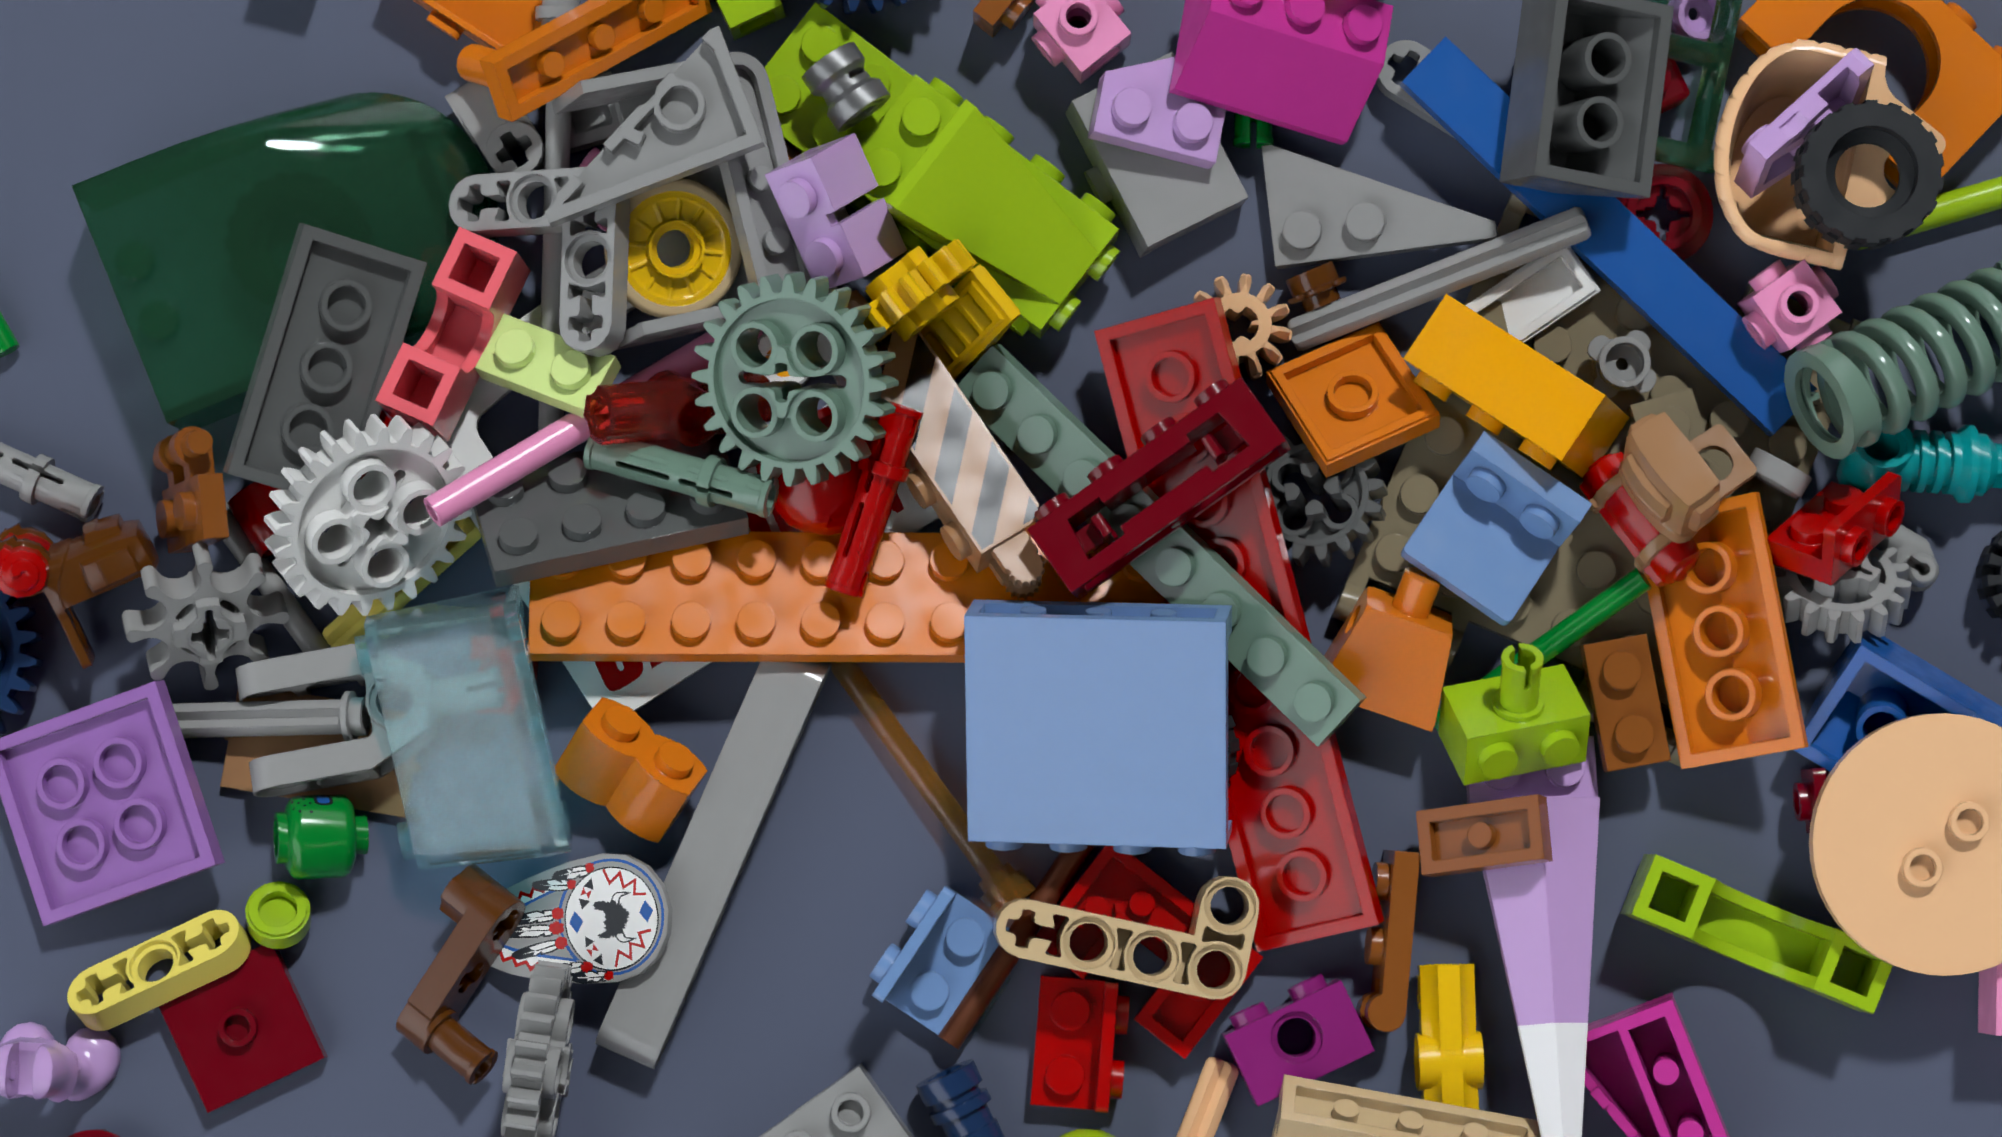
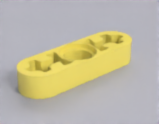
M225 910L209 911L85 969L72 981L68 989V1004L87 1028L94 1031L112 1029L235 971L247 959L251 950V939L232 913ZM220 938L221 945L215 949V940ZM186 952H189L193 958L192 961H189L184 955ZM164 959H173V966L166 976L153 982L145 981L147 972L155 963ZM128 979L134 985L133 989L126 983ZM103 993V1001L99 1003L98 995Z

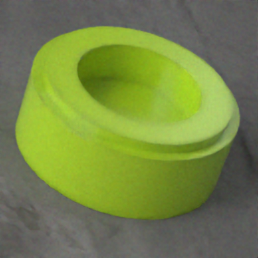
M282 881L264 884L251 894L246 903L245 916L248 931L252 938L262 946L271 949L291 947L300 942L310 929L311 910L309 900L306 894L294 884Z

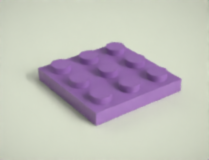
M165 680L150 682L0 738V797L43 926L59 923L225 863Z

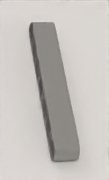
M760 662L664 881L673 908L672 929L668 943L661 958L644 974L619 983L596 1037L595 1044L651 1069H655L823 688L832 662Z

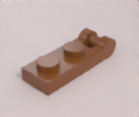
M1383 850V861L1374 862L1372 868V875L1384 921L1377 925V927H1368L1366 932L1364 960L1365 964L1373 965L1371 991L1364 994L1358 1001L1357 1014L1361 1023L1366 1027L1383 1032H1392L1400 1028L1406 1017L1420 853Z

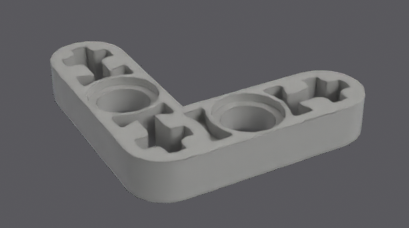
M586 167L477 174L461 180L453 189L448 204L450 216L457 226L486 238L562 233L560 334L568 346L589 356L601 357L609 355L617 349L624 338L626 330L630 198L552 228L545 214L536 219L529 217L526 208L529 195L537 187L548 186L551 191L552 204L560 189L573 175L577 177ZM484 196L500 203L506 202L507 211L499 207L485 208L481 210L479 217L472 214L473 205L482 203ZM597 224L607 228L606 233L593 230L585 231L586 227L597 229ZM603 245L608 256L607 266L599 276L587 279L582 271L583 257L592 247ZM584 290L594 293H605V296L592 295V300L583 297L582 293ZM594 315L603 319L602 328L592 330L591 336L583 333L584 323L592 322Z

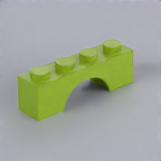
M1657 854L1643 855L1620 914L1859 1012L1874 1014L1893 965L1876 958L1858 946L1842 930L1770 905L1733 889L1713 877Z

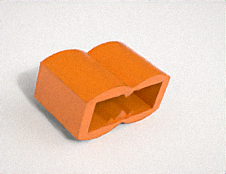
M603 697L582 720L553 769L557 777L574 793L590 802L606 806L610 814L626 829L641 838L659 843L677 820L708 771L704 764L686 746L667 737L655 734L651 727L633 709Z

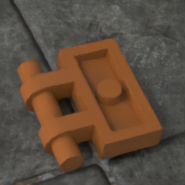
M195 426L185 427L174 435L163 438L157 443L153 452L152 460L154 466L168 475L169 488L162 491L163 500H159L156 506L157 530L162 539L167 538L168 554L193 552L192 546L198 542H204L209 546L229 537L223 473H215L212 449L213 439L208 431Z

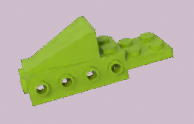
M816 2L764 67L769 77L784 141L802 154L811 148L855 133L879 186L847 205L857 212L873 201L884 198L887 210L891 213L908 252L920 246L925 254L928 253L932 256L943 246H947L953 240L959 239L977 262L972 268L979 264L984 266L1019 308L1021 314L1009 327L1016 334L1023 337L1028 330L1041 339L1050 326L1059 332L1082 302L1074 295L1089 276L1098 282L1121 251L1113 246L1117 241L1119 228L1111 223L1116 215L1103 202L1087 192L1079 199L1061 185L1065 176L1059 169L1038 154H1035L1029 161L1010 146L1015 138L1009 131L986 115L983 116L976 106L967 99L964 101L961 95L948 84L936 77L929 84L916 74L913 77L827 10L819 7V4ZM849 42H854L865 57L864 70L870 77L879 78L891 97L877 111L860 123L845 131L838 132L827 115L829 106L824 98L814 96L802 80V76L811 66L833 50Z

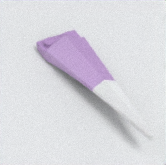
M1588 736L1586 762L1466 785L1467 804L1534 794L1547 797L1553 861L1483 871L1541 1137H1582L1600 810L1594 736Z

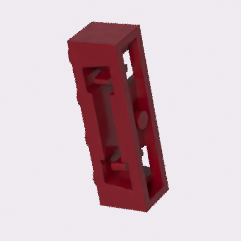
M1241 377L1231 384L1226 379L1213 383L1194 399V403L1198 408L1178 422L1173 417H1168L1158 422L1142 435L1140 440L1144 446L1125 460H1122L1119 454L1108 458L1088 474L1087 478L1091 484L1071 498H1069L1066 492L1061 493L1047 501L1034 513L1038 521L1030 526L1027 531L1066 587L1076 598L1080 600L1291 450L1287 440ZM1223 422L1226 424L1225 427L1214 435L1208 434ZM1202 437L1204 438L1201 442L1217 465H1221L1213 472L1208 465L1204 466L1120 526L1125 533L1120 538H1118L1116 532L1101 513L1094 515L1105 506L1110 511H1113L1197 450L1193 444ZM1244 444L1247 446L1241 452H1239L1234 457L1225 462L1228 458V455L1236 451ZM1093 516L1089 524L1077 531V526ZM1105 543H1111L1091 558L1090 554Z

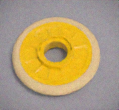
M684 178L631 197L627 301L640 311L659 318L710 308L724 297L734 283L742 259L728 204L709 187ZM671 230H679L684 233L690 244V252L687 259L675 267H668L663 264L657 253V245L661 236ZM604 248L605 262L607 266L608 256L607 251Z

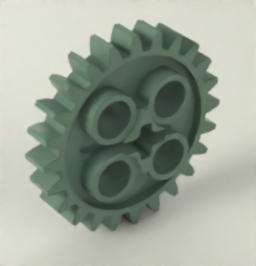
M802 271L785 274L783 281L778 273L760 277L759 286L753 282L737 287L739 300L730 298L721 300L718 303L725 319L708 320L703 324V327L715 340L714 342L697 345L694 349L698 355L709 361L708 368L692 373V378L699 382L707 383L709 390L708 393L694 400L695 405L702 407L713 406L715 415L704 425L705 430L724 429L726 436L720 444L719 451L724 453L740 448L742 450L738 465L740 470L743 471L755 467L761 462V481L767 482L773 477L779 478L781 474H783L785 485L789 487L803 483L805 477L811 485L829 480V471L835 477L852 470L850 459L856 462L871 455L865 440L874 441L886 435V431L875 420V417L895 413L896 407L881 398L883 390L898 386L899 380L891 376L882 375L881 366L889 363L896 356L895 352H877L875 343L886 333V329L884 326L866 329L863 323L871 310L869 304L852 309L847 308L852 290L849 287L835 289L828 295L829 280L827 276L811 278L806 284ZM761 330L768 336L771 342L772 350L769 359L762 355L758 347L757 340ZM820 333L826 336L831 344L832 356L829 363L822 359L818 352L817 341ZM788 371V374L793 377L843 376L846 379V386L816 383L801 388L800 383L796 381L754 383L747 382L743 374L744 372L760 375H773ZM760 396L764 397L771 406L772 417L769 424L759 414L758 401ZM820 399L825 401L831 409L832 422L829 428L818 417L817 407Z

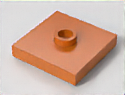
M1379 322L1266 371L1267 386L1326 478L1440 427V413L1424 389L1413 382L1416 377Z

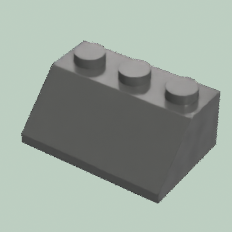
M1646 0L1522 1L1500 183L1557 194L1650 198L1674 6Z

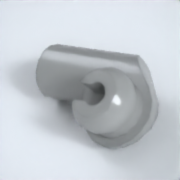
M1900 525L1892 537H1886L1876 546L1881 550L1895 547L1898 550L1896 563L1909 565L1908 581L1912 582V591H1924L1930 588L1936 581L1939 574V565L1929 542L1924 537Z

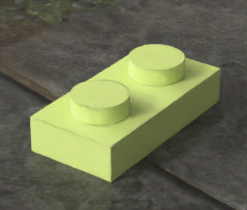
M503 314L475 369L481 379L593 421L621 365L616 356L612 354L601 357L586 355L568 346L562 336L557 333Z

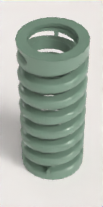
M2002 259L1996 262L1993 267L1980 268L1966 276L1965 280L1951 281L1939 288L1935 293L1922 294L1912 300L1909 305L1893 307L1885 312L1881 318L1867 319L1855 326L1853 331H1840L1826 340L1809 345L1790 355L1786 362L1784 373L1786 395L1792 413L1808 440L1826 456L1832 459H1843L1854 453L1857 446L1864 448L1872 446L1879 440L1881 432L1891 435L1900 433L1907 428L1910 420L1926 421L1935 415L1938 407L1952 409L1964 401L1966 394L1980 396L1989 391L1994 382L2002 383ZM1979 313L1990 326L1993 337L1999 345L2001 359L1992 351L1987 336L1981 328ZM1951 326L1963 341L1965 349L1971 358L1973 371L1968 368L1954 342ZM1924 341L1936 355L1943 371L1944 383L1937 377L1926 354ZM1896 354L1909 370L1915 385L1916 396L1908 388L1902 377ZM1868 367L1880 382L1886 396L1888 409L1875 392ZM1812 370L1817 372L1819 392H1811L1810 390ZM1820 396L1826 413L1836 430L1841 434V438L1830 434L1818 419L1813 401L1819 399Z

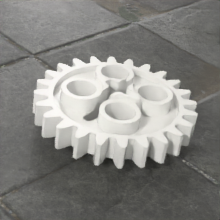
M370 414L365 431H360L350 419L344 420L343 437L335 440L325 430L321 431L320 441L323 449L314 453L310 449L300 447L298 452L305 465L300 470L283 467L281 473L291 484L289 489L270 491L269 497L280 509V511L264 516V522L274 533L265 540L266 546L276 557L272 563L299 597L305 595L314 607L319 610L328 603L337 615L343 616L352 602L362 616H368L374 599H379L388 611L392 610L396 592L403 590L407 596L414 599L417 597L416 580L420 577L432 583L438 580L435 571L431 567L436 561L453 563L455 558L446 548L448 541H462L466 539L467 535L455 521L472 516L471 509L439 527L430 517L423 502V499L460 478L465 468L452 454V449L440 436H433L420 422L411 428L399 415H395L387 427L376 414ZM367 473L361 480L357 481L363 474ZM331 527L326 533L322 534L327 528Z

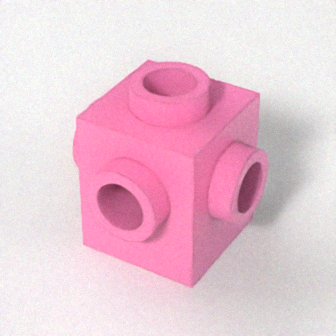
M1119 0L1035 1L1040 9L1033 14V26L1038 31L1031 37L1034 44L1052 66L1056 67L1059 63L1063 62L1080 84L1130 45L1131 32L1119 18L1124 13V8ZM1072 21H1082L1087 26L1074 28L1069 23Z
M1780 259L1748 281L1754 291L1737 303L1745 314V317L1742 318L1743 324L1755 342L1763 349L1772 345L1779 353L1791 350L1794 347L1798 351L1825 340L1833 333L1827 323L1842 313L1834 301L1839 296V293L1833 281L1822 268L1817 265L1810 268L1805 260L1785 267ZM1791 294H1793L1805 311L1802 317L1793 315L1787 307V301Z

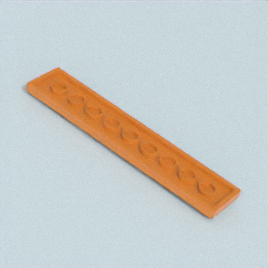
M749 532L746 535L531 580L528 655L529 661L965 663L964 615L973 600H1018L1016 596L1011 597V593L1006 592L1007 587L1000 584L990 567L976 573L967 558L962 561L957 560L945 544L941 533L884 532L869 574L864 598L846 595L824 586L842 533L826 536L809 532ZM1031 538L1038 548L1037 554L1042 555V561L1045 562L1043 567L1045 572L1042 574V584L1039 586L1038 593L1035 592L1033 597L1029 596L1026 600L1024 598H1019V600L1166 604L1164 597L1130 564L1079 600L1069 591L1034 539ZM1105 543L1090 554L1091 558L1109 544Z

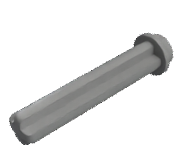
M345 691L341 699L173 704L184 738L342 734L343 739L349 741L358 739V736L368 735L371 728V719L365 705L366 697H358L355 691Z

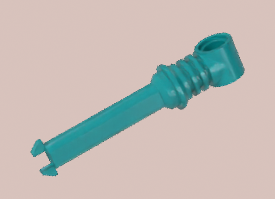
M1962 425L1955 432H1946L1945 435L1942 431H1930L1928 434L1926 430H1914L1912 433L1907 428L1895 435L1881 432L1879 440L1872 446L1867 448L1857 446L1854 453L1840 459L1836 471L1840 485L1854 486L1863 493L1889 471L1902 477L1901 492H1906L1909 488L1911 492L1922 493L1925 489L1926 493L1938 494L1941 490L1942 494H1950L1957 503H1970L1974 496H1983L1991 488H2002V444L1994 443L1987 434L1978 433L1975 425Z

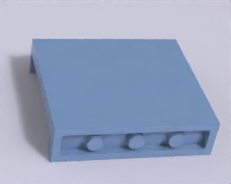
M974 599L964 615L968 841L985 842L987 848L999 851L1019 849L1024 846V843L1049 844L1051 850L1063 853L1083 851L1087 849L1088 845L1113 846L1115 852L1127 855L1144 854L1150 852L1152 847L1177 848L1178 853L1185 856L1202 857L1214 854L1216 849H1226L1232 831V820H1228V640L1232 632V605Z

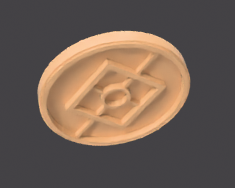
M1939 713L1906 717L1884 725L1860 739L1840 758L1827 776L1818 794L1810 823L1809 853L1813 877L1825 907L1835 922L1858 946L1876 958L1908 971L1938 976L1975 973L2002 963V727L1980 718L1959 714Z

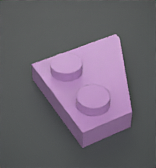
M1858 48L1853 49L1774 121L1757 129L1742 146L1741 152L1744 154L1734 182L1750 198H1753L1791 174L1795 169L1796 163L1793 159L1796 150L1804 142L1803 138L1829 113L1832 114L1841 106L1852 102L1854 105H1858L1874 64Z

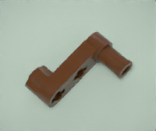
M471 864L451 879L440 896L441 905L439 909L456 922L457 925L407 1000V1004L397 1019L396 1030L423 1053L430 1054L434 1052L463 1076L467 1083L475 1085L483 1080L494 1067L498 1058V1052L493 1048L490 1049L459 1023V1014L520 923L525 912V903L478 865Z

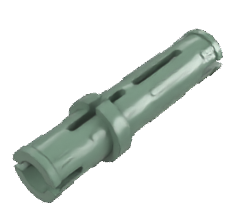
M599 428L591 432L584 450L583 463L587 469L607 472L647 485L695 497L698 505L708 508L714 507L717 503L757 514L762 518H768L778 498L779 479L777 477H773L767 482L761 481L760 474L728 466L724 458L715 455H709L706 459L608 433Z

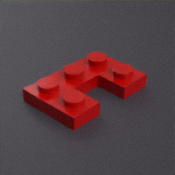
M1104 846L1059 905L1189 933L1195 903L1133 855L1117 853L1113 850V846ZM1055 914L1053 916L1054 928L1042 926L1035 935V937L1051 941L1050 946L1046 950L1051 955L1057 954V932L1065 919V916ZM1093 923L1079 925L1070 936V949L1075 957L1080 960H1090L1097 957L1104 947L1102 930ZM1148 937L1140 941L1142 945L1166 962L1167 949L1159 938ZM1252 948L1243 983L1264 958ZM1221 951L1206 953L1197 965L1199 980L1206 987H1216L1223 984L1230 973L1229 960ZM1070 969L1082 980L1088 974L1087 972ZM1156 988L1133 1019L1182 1058L1186 1059L1237 991L1232 996L1224 999H1207Z

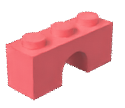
M462 227L458 228L431 284L435 288L437 295L429 324L414 346L402 343L375 399L392 418L395 415H399L410 426L420 422L433 436L438 435L442 440L449 442L480 377L475 369L476 364L503 314L510 315L531 272L517 251Z

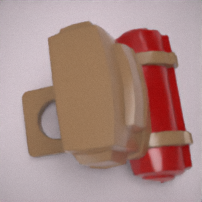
M1665 412L1658 415L1651 413L1629 427L1624 453H1611L1597 459L1589 466L1588 471L1583 476L1584 482L1579 487L1589 499V502L1592 503L1591 511L1596 515L1599 513L1602 515L1634 556V566L1640 573L1645 572L1656 586L1662 587L1686 579L1687 574L1695 567L1701 554L1693 537L1718 515L1720 501L1754 478L1757 468L1723 425H1714L1689 441ZM1709 449L1724 452L1732 462L1731 473L1725 479L1719 481L1700 456L1701 452Z

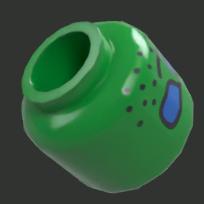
M345 795L294 796L288 801L284 812H275L273 844L276 864H286L288 872L296 879L346 877L353 870L356 855L368 853L369 829L367 817L355 816L354 807Z

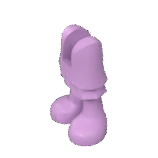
M34 1022L17 1024L6 1032L0 1042V1096L7 1099L24 1096L34 1098L35 1100L48 1098L58 1103L66 1099L70 1101L88 1099L104 1090L117 1076L121 1063L119 1045L107 1030L79 1029L68 1039L65 1046L54 1040V1036L43 1025Z

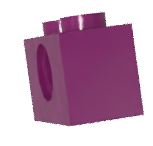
M1322 973L1288 988L1287 991L1292 1000L1268 1011L1265 1002L1261 1001L1229 1017L1233 1028L1221 1034L1251 1098L1257 1106L1279 1097L1284 1074L1315 1080L1375 1051L1342 980L1336 978L1326 983ZM1291 1018L1304 1019L1312 1031L1310 1045L1299 1054L1283 1052L1277 1041V1033L1280 1026Z

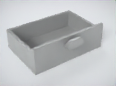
M1172 51L1154 61L1175 57ZM1097 88L1072 100L1065 112L1093 168L1084 172L1093 194L1104 204L1111 201L1140 258L1158 247L1241 207L1248 199V195L1221 143L1219 144L1216 163L1210 169L1089 139L1088 133Z

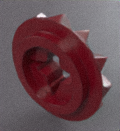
M1654 164L1650 198H1616L1636 216V214H1641L1643 211L1651 210L1660 196V189H1663V199L1666 200L1667 210L1677 211L1678 214H1688V217H1681L1679 220L1670 222L1666 227V233L1662 235V242L1683 261L1696 253L1710 234L1714 215L1712 200L1704 184L1690 171L1671 164ZM1637 217L1660 239V232L1656 231L1655 221L1645 220V217Z

